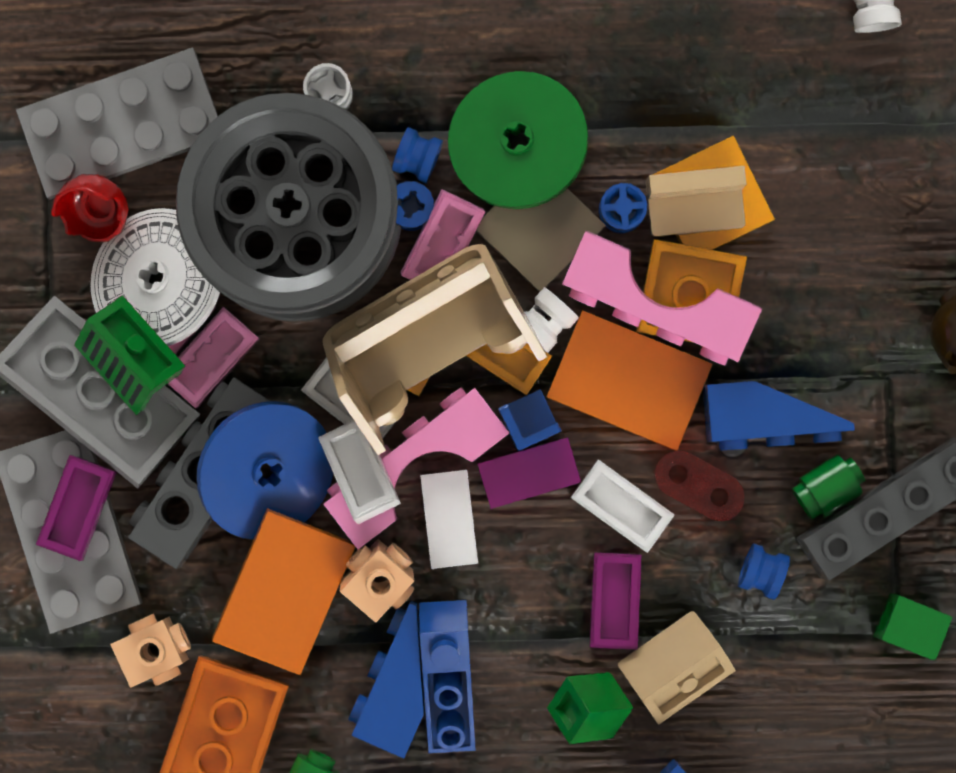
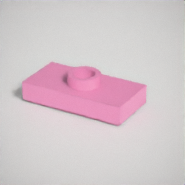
M441 189L430 217L423 225L400 272L401 276L411 280L468 247L485 214V210Z
M223 307L178 357L185 365V368L178 377L168 384L195 409H198L260 338Z

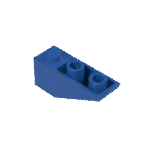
M756 381L705 385L702 389L707 442H719V451L748 449L747 439L766 438L767 447L795 445L794 435L813 434L814 443L842 441L841 432L855 430L853 422Z
M467 600L419 603V633L428 753L476 751Z
M414 601L410 602L407 610L402 608L396 610L386 632L395 636L387 654L380 650L378 651L367 677L376 680L369 697L359 694L348 718L349 721L356 724L351 736L403 759L406 756L425 710L418 603Z

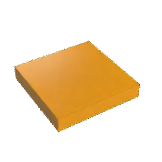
M734 135L653 174L745 166L747 185L742 189L745 226L740 229L676 235L680 244L714 250L775 220Z
M653 239L643 293L661 305L676 308L695 305L709 297L717 288L739 297L747 256ZM641 319L635 331L655 335L659 327Z

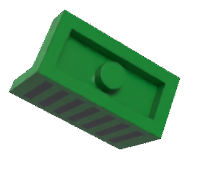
M123 295L88 318L74 344L135 415L144 410L155 392L178 377L185 368L183 362Z

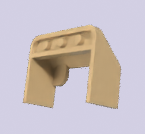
M475 244L462 249L339 321L327 331L322 341L338 397L377 455L386 451L379 427L391 425L403 416L405 407L408 404L406 390L483 345L487 344L494 353L512 354L522 349L528 343L539 362L547 358L530 321L489 250L483 244Z

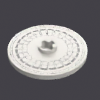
M150 209L127 218L122 232L101 245L91 273V296L96 313L123 295L167 346L181 342L197 331L211 314L220 294L202 276L191 261L179 233L176 210ZM159 272L163 274L161 282L149 283L151 274L156 275Z

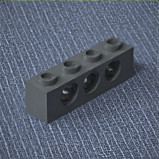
M234 377L229 385L222 381L207 403L213 409L204 423L201 424L196 421L183 438L181 445L187 449L177 464L170 460L159 474L155 484L160 487V490L152 502L149 503L144 500L131 517L129 524L135 528L128 538L173 568L183 567L213 521L200 500L197 481L192 474L193 464L200 458L210 435L224 419L246 406L271 400ZM176 496L183 498L189 506V515L181 524L172 522L166 513L168 502Z
M951 438L795 538L820 578L830 581L956 500V438Z

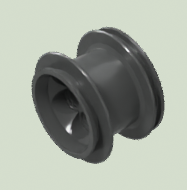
M279 93L258 96L243 101L220 114L201 132L191 146L180 172L176 192V217L180 236L191 261L202 276L219 292L240 306L268 318L283 321H308L324 318L350 307L370 292L380 281L388 269L398 246L401 226L396 223L397 207L398 205L401 206V199L398 198L397 200V182L383 147L374 134L357 117L344 108L315 96ZM270 153H279L285 158V165L282 171L273 176L261 173L260 165L263 158ZM319 159L330 161L333 164V172L326 181L314 182L309 179L308 169L314 161ZM240 191H250L255 196L254 207L246 214H236L231 209V201L236 193ZM293 194L295 201L302 206L300 210L292 211L290 218H285L284 213L277 208L278 202H286L288 195ZM336 203L346 204L352 210L349 222L342 227H333L326 222L328 209ZM259 235L272 237L274 245L271 254L263 259L252 258L249 252L251 241ZM308 241L319 243L322 248V254L318 262L309 266L301 265L297 261L296 256L300 245Z

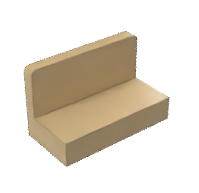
M745 166L649 175L646 180L651 235L653 237L743 228L746 224L742 189L747 185Z
M694 611L683 616L639 647L638 650L633 651L618 662L619 669L658 725L736 671L720 644Z

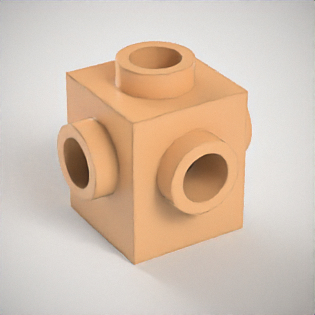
M377 539L370 548L364 545L358 549L346 563L349 571L342 577L340 592L376 623L391 606L394 609L400 608L413 593L414 587L411 584L415 580L413 569L410 567L413 561L396 544L392 543L387 547Z
M154 613L128 625L131 635L110 644L130 688L151 678L154 685L158 686L181 675L178 665L189 660L186 651L191 649L188 636L180 623L173 625L170 616L158 622ZM151 643L158 647L159 656L152 654L150 650Z

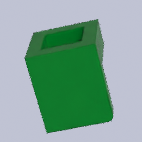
M890 593L873 637L930 660H935L953 617L900 595Z
M605 672L567 676L547 709L569 744L613 738L632 711L633 706L613 675Z

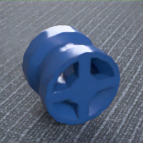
M408 127L399 144L392 165V171L400 175L405 172L414 174L419 182L428 184L440 155L443 140L436 137L429 140L422 138L417 130Z
M406 181L396 186L397 200L399 198L402 202L401 206L398 205L396 223L405 231L422 229L434 208V199L431 192L425 185L416 181Z
M619 183L606 190L599 203L598 214L600 220L606 225V229L613 233L625 234L632 232L641 224L647 213L648 204L645 195L638 187L628 183Z
M753 543L744 560L738 579V587L745 590L756 588L762 591L764 597L775 600L785 581L790 564V556L782 553L776 555L768 554L763 546Z

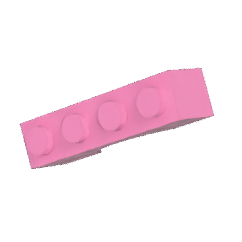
M585 231L562 283L572 288L569 297L591 307H595L598 300L615 307L612 316L637 327L641 319L659 327L655 335L679 346H682L685 339L702 346L700 355L722 365H726L728 358L739 362L762 311L761 307L718 288L705 300L692 306L676 308L661 305L646 296L636 283L631 267V250L589 231Z
M460 387L439 404L444 410L431 422L423 416L402 432L407 440L393 451H391L387 444L385 445L386 451L379 455L394 488L406 466L422 455L432 452H449L473 462L509 434V431L476 388L466 393ZM336 482L327 489L332 498L323 505L357 549H360L398 520L395 507L357 524L353 520L338 483Z

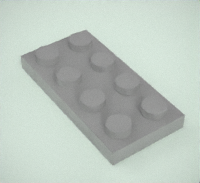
M193 47L16 109L46 198L49 200L55 198L65 183L81 174H99L111 179L188 152L201 132L218 117Z
M53 296L0 353V377L136 488H139L185 436L191 426L199 420L200 413L168 387L164 386L152 395L144 410L135 415L74 346L86 321L56 296Z
M66 430L0 451V478L50 634L143 603L109 494L83 561L75 560L36 545L69 455H74L99 465L96 454Z

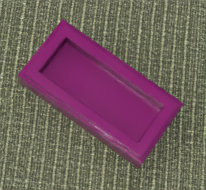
M568 437L478 463L491 509L581 483Z
M69 455L36 545L75 560L83 561L117 471L74 455Z
M594 552L590 647L638 650L641 554Z

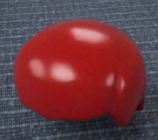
M81 174L65 183L59 190L53 202L51 215L53 217L59 216L62 219L67 235L82 236L91 242H108L124 229L129 209L124 193L114 182L99 174Z

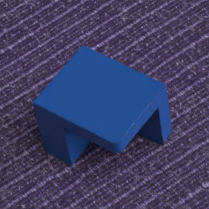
M541 389L498 408L517 452L562 431L559 424L556 423Z

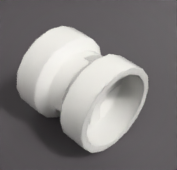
M853 0L858 8V11L853 16L855 32H880L902 25L901 13L894 6V0Z
M322 63L314 66L307 73L303 81L305 95L330 101L345 110L350 107L353 99V90L347 74L341 67Z
M545 287L535 297V305L530 311L524 312L544 351L547 353L557 343V335L562 329L571 328L579 318L564 302Z

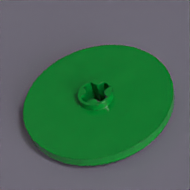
M515 71L503 73L480 83L459 104L453 115L448 133L449 156L458 178L477 198L500 208H531L556 198L576 179L587 155L588 127L578 101L559 82L534 72ZM522 130L525 131L524 134L529 143L526 146L518 144L514 150L511 149L512 145L508 136L510 134L518 136Z

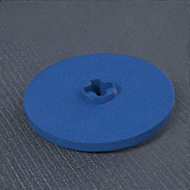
M267 401L255 403L231 414L210 435L199 458L197 488L206 512L227 532L241 538L253 540L267 508L301 522L307 521L323 502L333 477V471L318 437L326 434L325 429L308 412L298 406L285 402ZM265 463L270 466V470L273 472L267 479L262 476L263 474L260 470L261 466Z

